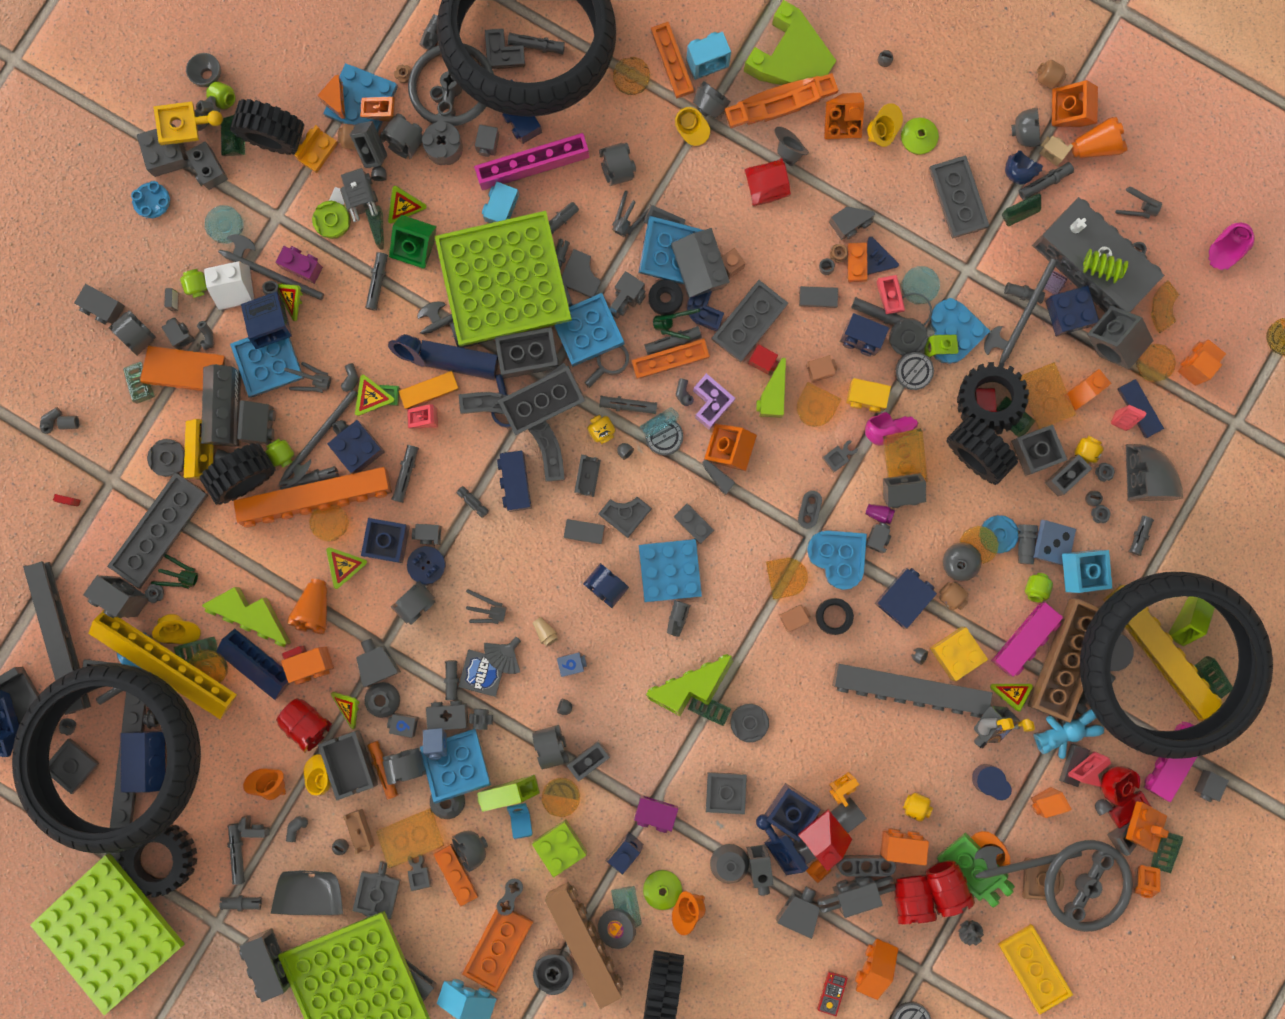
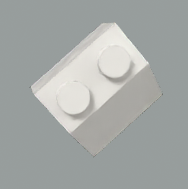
M237 261L204 269L206 287L218 310L238 307L245 302L254 300L250 266Z

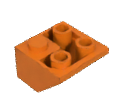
M842 93L826 102L824 139L862 138L864 100L861 93Z

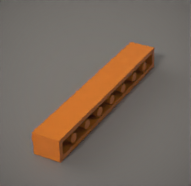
M385 467L237 499L233 500L237 523L245 528L256 526V523L259 522L272 523L277 518L290 519L295 514L308 515L313 510L326 511L331 509V506H348L353 501L366 502L371 497L384 498L387 494L392 493L388 470Z

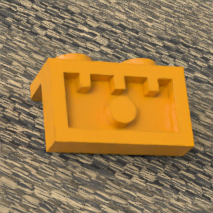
M315 125L313 129L311 128L307 132L306 139L302 144H299L294 156L300 163L318 173L338 142Z
M847 772L829 784L832 788L829 792L838 805L842 803L847 807L848 803L843 795L853 793L859 783L854 776Z

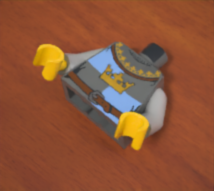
M990 706L974 727L978 734L974 743L983 749L987 743H999L1012 729H1020L1023 726L1024 732L1034 731V722L1029 719L1020 721L1007 707Z

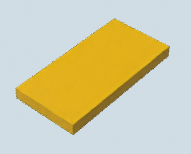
M1032 924L998 943L1039 1015L1073 996Z

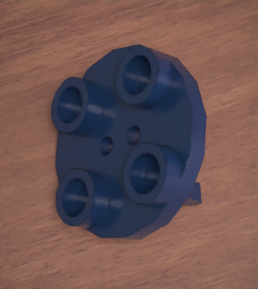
M428 546L419 547L414 550L407 561V570L411 578L416 582L420 580L422 584L427 585L439 580L446 568V562L440 551Z

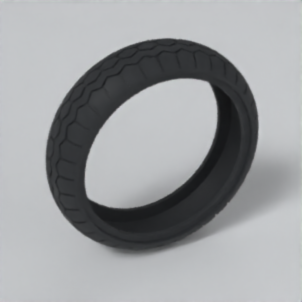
M476 0L441 1L437 20V36L444 63L454 80L467 94L493 110L509 115L526 117L543 116L562 111L582 100L599 84L612 60L616 43V21L610 0H577L587 13L593 27L594 38L590 48L581 61L566 73L550 80L531 83L506 80L490 73L481 67L464 47L460 38L461 25L467 11Z
M1190 572L1156 573L1139 578L1119 589L1104 602L1094 615L1084 636L1080 654L1082 687L1089 706L1100 723L1115 738L1127 746L1142 753L1161 758L1183 759L1202 756L1221 749L1237 739L1249 728L1262 710L1270 691L1273 675V655L1270 640L1264 624L1252 606L1239 593L1224 583ZM1173 597L1201 598L1221 613L1233 631L1239 658L1234 686L1221 707L1210 717L1194 726L1176 731H1156L1140 727L1125 714L1113 690L1111 659L1115 644L1130 620L1146 607Z
M107 663L83 667L62 676L50 684L39 694L25 713L19 725L13 746L12 771L16 792L30 819L41 831L58 843L78 851L97 854L130 850L151 841L164 832L180 816L188 804L195 789L200 770V738L190 709L182 697L163 679L144 669L125 664ZM105 686L121 689L141 700L158 720L167 747L165 778L156 799L144 814L123 828L97 826L73 813L57 793L49 766L52 736L63 714L80 697Z

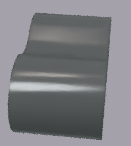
M514 878L506 883L505 894L496 905V910L500 915L508 916L514 910L515 898L523 890V884L520 880ZM514 883L518 884L517 888L519 891L511 893V888L508 886ZM507 901L511 909L503 912L501 911L500 903L504 904Z

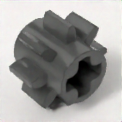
M474 709V714H469V723L473 724V729L487 730L488 725L493 723V715H489L488 709Z
M966 920L960 925L961 929L958 931L963 943L969 946L972 944L976 946L982 942L981 937L984 936L983 928L978 922L973 920L968 922Z

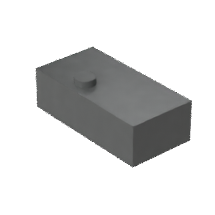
M569 366L498 400L515 435L586 401Z

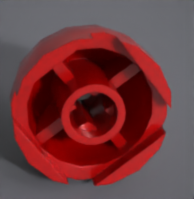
M1124 766L1111 768L1103 774L1101 779V790L1104 797L1111 803L1121 807L1129 805L1136 797L1134 794L1135 788H1140L1139 774Z

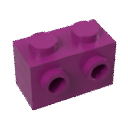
M283 246L275 263L280 268L315 284L323 268L317 262L318 258L310 254L307 256L300 254L301 250L293 246L290 248Z
M641 795L634 821H638L637 825L642 827L654 826L659 832H672L678 806Z

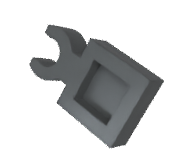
M851 440L843 445L842 450L837 446L822 457L833 473L850 461L847 455H854L858 451L857 448L853 451L848 450V445L852 442Z
M419 854L418 863H414L412 856L408 858L409 864L413 867L412 871H408L411 891L432 887L429 868L422 867L425 860L423 854Z

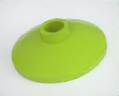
M920 117L909 120L901 132L903 146L909 152L917 155H923L932 151L939 138L935 124L926 118ZM922 131L924 136H919L918 132Z
M667 870L653 872L647 877L643 886L645 900L650 906L658 910H667L674 907L682 893V885L679 878ZM661 888L666 889V893L664 895H661L659 893V890Z

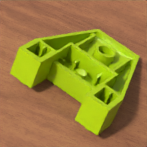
M783 0L774 14L772 25L785 32L784 36L771 56L754 47L745 62L744 72L759 81L777 85L829 74L836 63V59L801 10Z

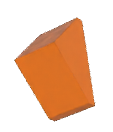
M335 75L317 96L324 105L341 119H346L343 82L339 75Z
M395 97L362 98L360 117L389 122L394 115Z

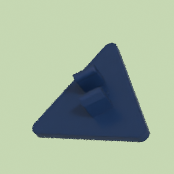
M873 237L868 238L867 275L894 269L899 266V263Z

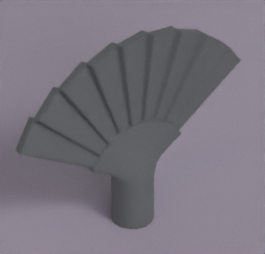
M515 637L507 645L484 643L485 656L491 666L502 673H520L514 650L521 640Z

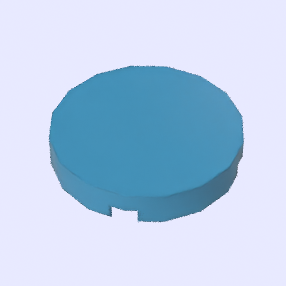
M997 515L983 522L979 537L982 545L987 550L1000 554L1008 552L1015 547L1018 542V528L1012 519L1007 516Z

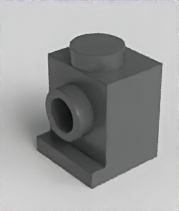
M176 318L169 319L162 326L172 346L179 350L195 341V338L188 334L189 330L183 322H178Z
M881 522L879 525H873L866 541V547L880 553H885L887 549L883 547L884 545L887 546L891 539V535H889L890 526Z
M416 524L415 528L412 529V540H420V544H432V541H434L435 545H441L442 526Z

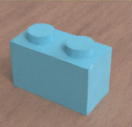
M496 182L495 187L492 186L490 189V200L488 204L484 205L482 210L485 222L494 223L510 219L519 198L518 189Z

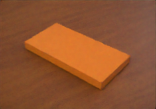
M148 346L140 382L203 391V367L212 364L224 365L226 358L224 355Z
M500 903L501 911L505 912L511 909ZM495 910L462 975L497 993L534 921L514 910L508 916H502Z

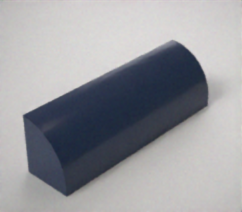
M422 340L420 355L424 359L426 367L495 380L499 362L498 355Z
M233 629L222 638L216 653L276 700L290 684L283 667L236 629Z

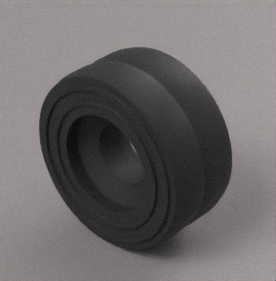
M660 280L651 287L649 291V304L654 312L659 315L674 314L680 309L683 293L677 283L671 280ZM661 294H670L671 300L667 303L662 302L660 299Z

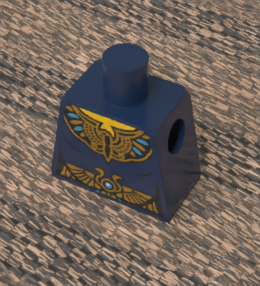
M628 832L605 861L623 875L641 853L644 844Z

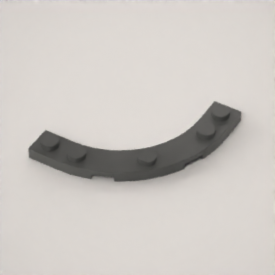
M492 392L458 394L460 414L492 412L505 415L498 400L507 395ZM544 421L527 429L533 435L540 448L544 464L545 482L565 480L561 450L549 424Z

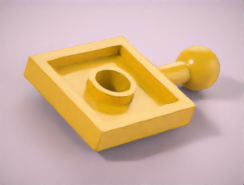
M192 101L153 106L160 146L199 141L197 125L209 123L212 126H219L223 122V116L218 111H211L207 116L196 117ZM174 120L181 121V125L179 127L171 126Z

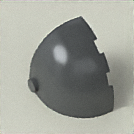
M1126 444L1128 501H1174L1183 499V488L1179 474L1174 464L1164 453L1147 445Z

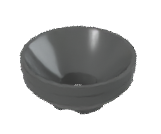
M199 53L188 61L186 74L193 84L199 87H209L210 84L218 81L220 78L221 66L213 55ZM205 71H212L210 78H202Z
M386 682L374 684L365 694V706L368 712L376 717L391 716L400 705L398 690L392 684ZM383 695L386 703L383 706H377L375 703L376 696Z
M464 794L451 798V806L447 809L443 808L440 802L435 804L431 795L430 807L432 812L441 819L455 818L464 809Z

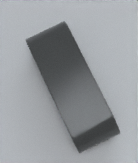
M844 855L843 859L836 864L838 870L844 876H891L896 870L895 863L889 861L890 866L887 870H881V864L886 861L881 855ZM845 861L851 862V867L848 870L842 869V864ZM865 861H869V869L862 870V863Z

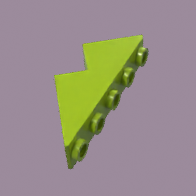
M234 587L202 604L206 608L205 612L214 616L219 614L223 616L222 620L232 624L237 622L241 624L240 628L249 632L252 629L258 632L257 636L267 640L272 638L275 640L274 643L281 647L291 644L268 598H262L249 605L241 588Z
M728 654L723 655L716 662L705 663L696 671L690 670L678 679L672 678L666 681L665 685L660 687L654 686L648 690L646 696L648 700L678 716H681L691 697L709 705L733 663L732 656Z

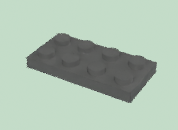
M967 156L958 157L929 167L952 239L988 228L990 225Z
M758 280L711 340L741 363L786 308L788 302Z

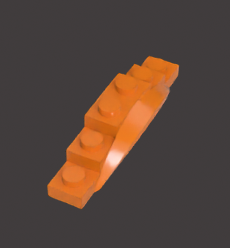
M833 73L765 90L738 102L734 106L725 108L724 112L731 129L746 123L750 125L763 120L767 122L800 111L802 107L837 94L839 90Z

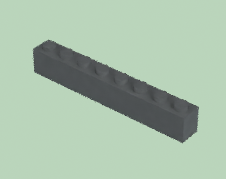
M836 663L832 684L840 692L848 693L849 690H855L856 695L866 697L868 693L875 694L877 699L887 700V697H892L894 702L906 704V700L913 701L914 706L925 707V704L933 705L932 709L944 711L945 707L952 709V713L963 715V711L971 712L970 716L981 718L990 707L993 693Z

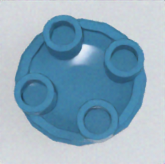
M156 181L143 184L131 193L134 210L145 218L161 216L170 205L168 191Z

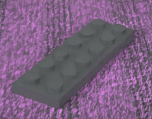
M175 472L107 567L135 587L141 589L208 494Z

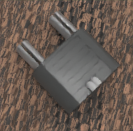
M369 180L353 182L340 189L346 209L351 213L353 222L360 221L357 210L369 206L372 216L378 215L375 206L376 199Z

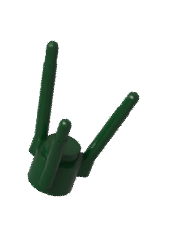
M700 309L657 315L653 319V326L655 330H661L662 335L668 334L690 340L691 337L669 331L673 326L672 319L698 313Z
M165 554V558L185 569V571L182 570L179 574L158 569V572L177 577L181 583L151 582V584L189 589L195 586L198 573L195 572V568L188 567L177 559Z

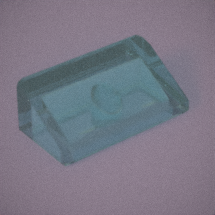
M670 407L642 424L640 429L645 437L649 438L677 421L679 414Z
M635 886L611 890L614 909L625 910L634 919L635 928L640 926L642 922Z

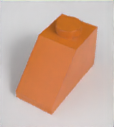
M1098 369L1088 375L1063 395V397L1074 410H1077L1112 383Z
M1052 787L1031 798L1034 803L1031 805L1034 812L1044 818L1072 810L1063 792Z

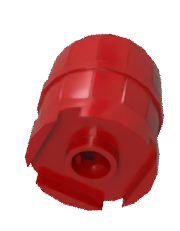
M299 698L292 700L285 706L276 719L279 728L289 739L297 743L304 753L315 748L325 738L323 736L325 730L329 732L332 727V723L327 718H323L315 707Z
M943 861L926 870V880H928L931 894L934 897L933 900L938 915L941 913L942 917L955 916L963 913L962 908L968 906V909L974 906L975 900L969 891L967 879L955 861Z
M917 875L896 878L894 883L896 887L894 899L898 911V924H920L937 920V914L934 911V897L931 894L928 880H926L927 876Z

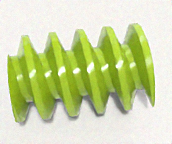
M1091 248L1088 250L1083 262V273L1091 269V276H1093L1097 271L1099 279L1105 274L1106 281L1113 277L1114 284L1124 277L1128 268V261L1122 263V259L1118 258L1115 260L1114 256L1107 258L1105 253L1099 257V251L1096 250L1092 254Z

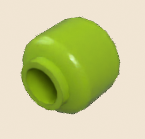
M219 81L213 82L206 91V97H215V105L220 109H228L235 103L236 97L233 88Z
M198 269L183 272L180 282L186 295H193V298L205 295L204 291L207 290L205 274L202 271H198Z
M278 438L266 446L267 450L265 453L275 467L281 465L284 468L292 463L291 458L294 456V451L286 440Z
M1044 573L1031 575L1025 588L1028 599L1036 603L1048 600L1053 588V582Z

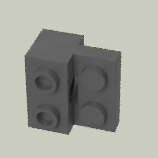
M626 271L615 285V295L617 298L610 306L612 316L617 319L620 315L624 316L629 308L628 304L632 307H635L636 304L640 305L646 296L645 283Z

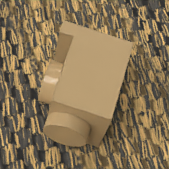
M1047 136L1040 145L1043 148L1039 154L1058 166L1073 145L1070 143L1067 146L1061 138L1054 136L1049 138Z

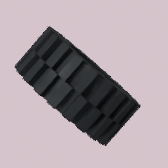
M241 99V101H238L230 130L235 136L242 138L245 142H250L254 146L257 145L271 152L276 151L279 154L294 155L297 152L305 125L297 116L290 115V112L283 111L277 106L273 107L271 104H264L257 100L254 102L251 99Z
M988 362L986 368L984 364H980L977 371L973 368L969 371V375L964 377L957 398V403H959L958 412H962L961 419L963 421L967 417H973L974 420H979L981 424H986L989 429L996 430V435L1002 434L1003 429L1008 432L1012 429L1013 425L1016 426L1019 423L1028 404L1029 389H1026V380L1020 381L1022 374L1020 372L1013 373L1014 368L1012 366L1005 369L1003 368L1005 363L999 362L998 367H995L994 362ZM985 383H999L1010 392L1012 403L1003 411L990 412L984 410L975 400V390Z
M967 417L947 437L946 442L953 450L952 452L959 457L958 459L964 462L969 469H972L976 475H980L983 480H987L988 483L998 485L1018 464V458L1015 456L1014 451L1010 449V446L1000 436H997L994 430L989 429L984 423L981 424L979 420H974L973 417Z
M251 443L250 445L243 446L241 449H235L232 453L229 452L222 459L216 460V463L208 466L209 469L202 472L203 474L200 475L199 479L215 504L222 505L246 495V493L253 491L257 486H261L264 481H267L274 474L276 469L259 443Z
M177 825L169 826L160 835L141 846L120 852V856H124V859L119 861V865L124 866V871L138 888L142 890L145 896L150 894L151 897H158L161 894L164 896L186 883L190 879L188 876L192 875L195 870L192 866L197 864V858H193L192 855L197 853V849H191L190 846L194 841L192 838L187 840L186 836L189 833L185 830L179 832L180 827ZM150 842L163 844L172 854L173 866L166 878H153L142 868L141 854L144 847Z
M654 950L643 1019H676L684 955Z

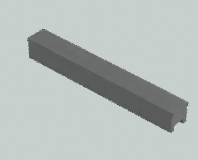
M41 561L32 565H25L23 568L56 681L62 676L80 669L51 564L50 562L44 563ZM88 694L75 701L66 710L65 715L91 707Z

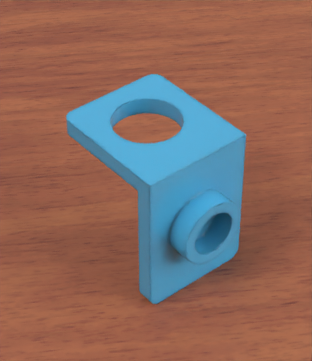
M527 804L508 806L507 811L511 818L513 838L519 839L532 836L530 811Z

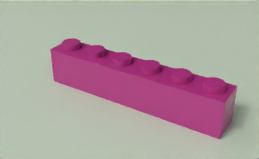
M580 133L474 166L483 191L490 189L492 186L495 187L496 182L506 184L590 157L584 134Z

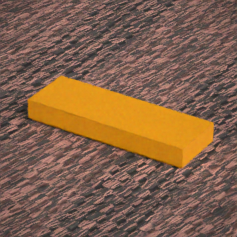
M450 371L398 392L404 408L409 409L459 390L453 372Z

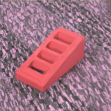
M1128 405L1115 411L1111 424L1127 431L1141 421L1147 413L1132 405Z

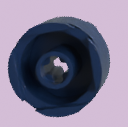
M601 563L583 583L585 587L592 591L599 599L604 600L611 608L616 605L629 588Z

